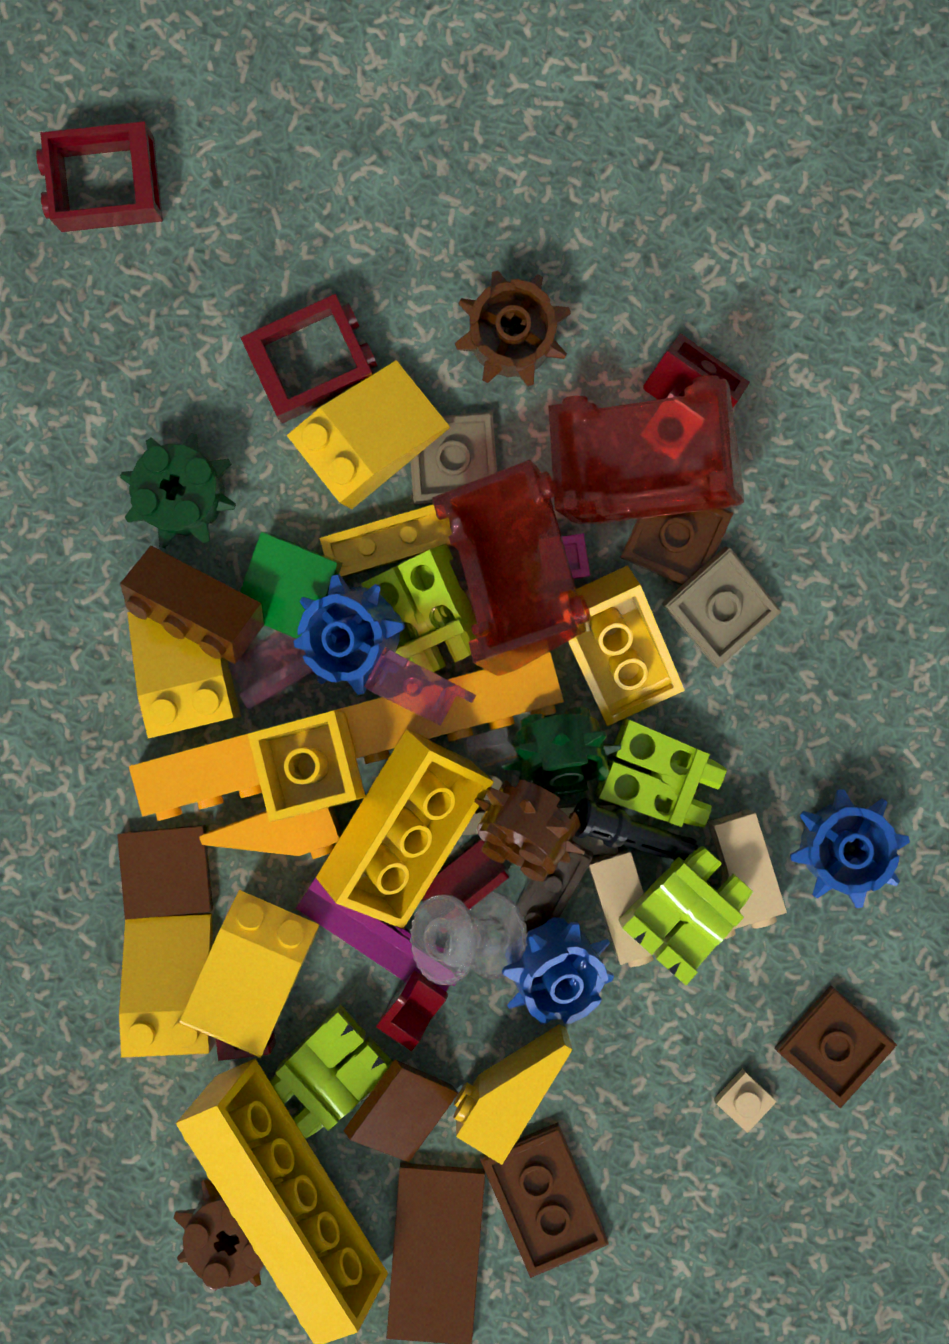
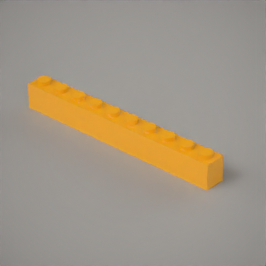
M546 652L340 708L335 711L345 712L356 758L364 757L365 764L389 758V749L396 747L406 729L428 740L447 734L448 741H454L472 736L473 731L471 727L488 723L490 730L515 724L514 715L529 711L530 715L543 714L546 716L556 713L555 704L562 703L564 700L551 653ZM248 734L129 766L142 817L155 813L157 821L183 814L181 806L197 802L199 810L224 803L222 795L239 791L240 798L262 793Z

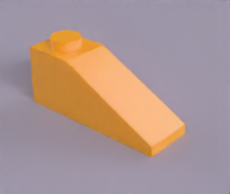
M332 806L269 822L267 811L206 832L199 838L202 845L293 856H301L310 852L312 859H316L332 852L335 843L338 842L342 835V830Z

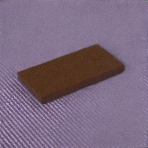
M400 1163L386 1339L445 1344H472L485 1184L484 1169Z

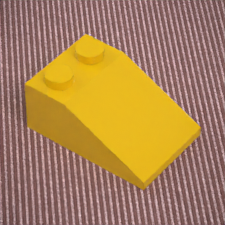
M396 360L319 407L286 436L339 503L353 509L451 427Z
M628 565L550 601L555 616L607 726L685 691L643 589Z
M127 612L137 696L148 738L241 717L228 660L223 657L215 659L206 654L195 642L187 638L177 639L173 637L161 624L147 618L143 620L131 612Z
M239 890L210 950L181 1016L180 1023L261 1058L315 939L319 924Z
M212 913L125 920L119 1006L121 1058L209 1054L216 1044L214 1037L180 1023L181 1016L213 946Z
M560 1024L480 1073L473 1085L466 1082L454 1102V1105L457 1107L453 1116L456 1120V1137L502 1165L573 1050L567 1028Z

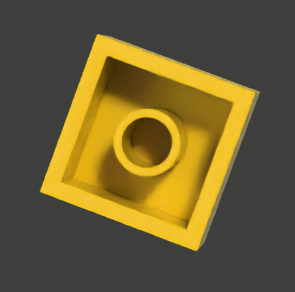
M333 710L248 733L269 822L366 798L345 712Z

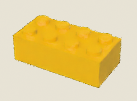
M406 729L366 794V798L361 802L317 874L316 879L336 904L404 929L477 811L479 805L474 802L475 798L484 799L487 794V788L491 787L494 781L471 760Z

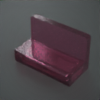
M279 633L242 655L236 664L229 663L228 667L243 691L239 695L247 709H253L314 673L303 659V656L306 655L305 650L295 648L293 641L296 638Z
M386 647L364 686L371 692L440 726L456 696L473 703L476 697L474 693Z

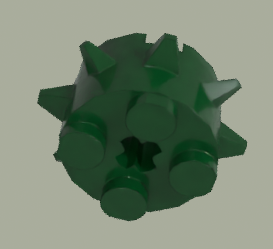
M190 433L183 445L165 444L161 446L152 437L147 439V450L137 461L133 471H124L120 474V478L130 485L129 494L132 508L125 515L126 521L128 523L145 521L157 527L159 547L166 549L175 535L188 536L193 534L204 544L210 542L208 525L217 519L220 511L235 510L236 503L224 495L225 487L221 481L223 475L232 465L229 459L209 461L198 452L197 434ZM177 482H179L182 486L186 487L183 496L176 494V500H174L170 490L173 485H177Z
M573 707L566 710L564 714L546 717L543 714H532L520 721L521 729L515 735L514 742L517 759L502 765V768L505 770H519V781L525 780L538 785L557 797L568 796L588 790L587 781L597 776L598 780L605 781L610 773L606 756L620 750L621 745L603 743L607 734L601 731L597 719L591 717L589 708Z

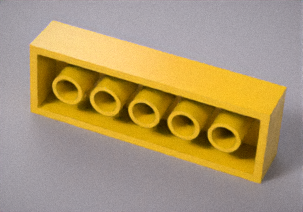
M256 1058L216 1075L175 1124L313 1344H325L358 1333L388 1275L387 1270Z

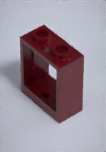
M145 121L40 132L42 149H37L36 158L40 174L45 176L47 191L41 193L42 209L45 217L50 219L61 232L163 222L155 141ZM130 150L136 204L70 210L64 157Z
M336 294L240 337L273 410L282 424L331 401L373 375L370 369L378 366L368 343L359 345L352 331L359 328V324L350 304L347 303L341 306ZM333 315L357 368L289 399L265 346Z

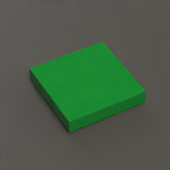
M261 532L240 592L261 603L265 626L297 639L302 636V634L298 635V626L305 611L300 603L301 598L305 597L316 601L328 596L331 576L339 574L343 563L271 533Z

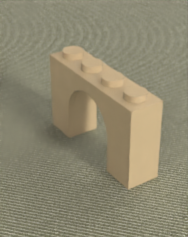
M746 809L708 821L715 848L722 863L721 886L734 873L753 891L746 904L740 910L744 918L736 927L732 928L725 939L736 934L735 929L751 924L752 928H762L776 923V916L785 914L787 911L756 813ZM625 847L618 849V854H603L593 857L588 868L615 955L620 965L628 963L629 967H637L653 961V955L624 931L618 920L644 894L630 850Z

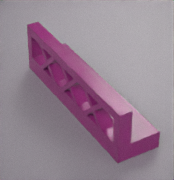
M316 878L296 907L304 915L404 982L415 970L444 991H447L450 985L455 986L462 976L461 964L407 928H399L336 904Z

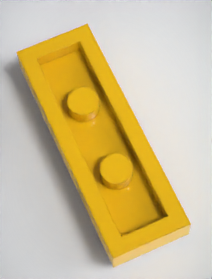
M444 501L319 538L324 555L343 563L339 572L342 578L417 556L446 543L448 546L456 544Z

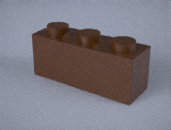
M151 545L120 583L125 606L133 615L143 620L147 618L161 624L170 635L177 639L187 638L195 642L206 654L215 659L223 657L236 664L264 626L260 602Z

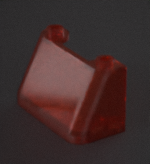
M712 375L697 377L692 380L693 385L684 389L685 396L599 408L596 404L588 402V397L569 396L562 399V404L549 405L555 511L576 524H599L721 509L743 504V480L730 387L726 379L720 380L718 376Z
M531 460L432 497L437 518L439 520L449 518L452 532V535L449 536L450 544L459 550L477 624L471 625L473 634L479 638L468 642L473 663L496 676L514 672L580 636L586 631L585 623L591 621L589 607L583 595L578 596L552 504L551 498L556 496L553 480L548 471L541 473Z

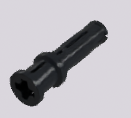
M587 798L581 799L573 811L578 815L581 823L574 836L579 838L586 836L602 840L604 845L611 848L622 845L630 846L674 861L678 857L685 861L690 854L698 849V845L695 844L697 841L693 838L634 821L624 810L616 808L610 811L596 806L594 801Z

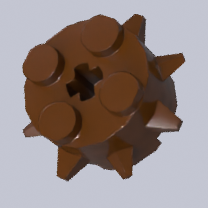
M497 270L492 272L491 286L486 288L477 300L460 299L458 304L470 316V331L455 342V346L460 351L474 352L479 363L484 366L482 379L484 382L489 383L498 374L505 377H520L525 385L529 387L534 385V371L540 368L548 357L565 359L567 353L554 339L557 325L567 318L571 312L569 307L551 305L549 296L542 290L543 277L537 274L530 282L520 279H511V282H507ZM513 323H517L520 325L519 333L521 334L507 335L505 333L506 328L503 326L510 328Z
M505 780L499 790L491 787L487 788L486 793L490 801L475 798L474 802L486 811L476 830L480 838L485 842L481 850L490 859L499 863H504L505 860H508L521 867L522 873L530 879L543 882L547 874L554 873L560 861L570 863L571 858L568 851L578 854L585 853V850L572 840L581 825L578 815L573 812L568 817L562 810L556 807L560 798L546 789L525 780H520L517 786L513 787L508 780Z
M208 1179L202 1180L203 1197L196 1209L176 1211L173 1217L185 1229L182 1238L183 1251L177 1256L179 1263L187 1262L196 1275L203 1279V1282L210 1290L216 1291L224 1286L232 1287L248 1281L255 1287L261 1285L260 1271L264 1266L263 1262L255 1253L236 1219L231 1215L228 1206L216 1187Z

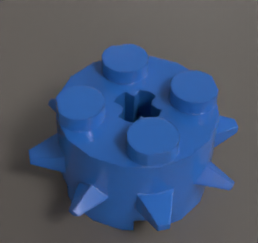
M340 574L331 576L328 596L316 601L305 597L301 598L300 603L305 611L298 626V635L302 634V636L293 642L295 648L305 650L306 655L303 656V659L314 673L318 675V683L348 681L357 695L366 692L370 673L378 669L392 673L398 670V667L391 658L396 652L400 641L399 634L405 629V625L401 621L400 616L394 612L393 607L380 595L381 587L375 584L369 589L360 586L349 588Z
M839 789L836 790L833 804L820 809L816 814L806 811L800 814L806 827L801 835L800 848L791 853L790 858L793 862L805 864L807 869L817 878L812 894L818 899L833 888L847 894L855 908H862L867 891L879 890L886 883L894 886L899 884L900 880L894 873L899 864L900 857L897 854V850L910 843L907 835L897 834L883 817L887 805L886 800L882 798L869 808H864L853 804L846 791ZM848 841L852 842L851 845L855 846V850L851 855L844 853L845 851L843 850Z
M551 918L545 924L530 930L523 938L510 946L507 955L510 964L504 966L502 974L513 980L519 991L508 1003V1008L512 1009L525 1004L529 1013L539 1021L540 1025H546L551 1020L562 1019L565 1024H571L589 1015L602 1001L599 993L604 984L611 982L614 977L613 973L606 970L604 963L599 957L610 944L609 940L605 939L591 944L586 934L580 930L578 922L568 924L564 918Z

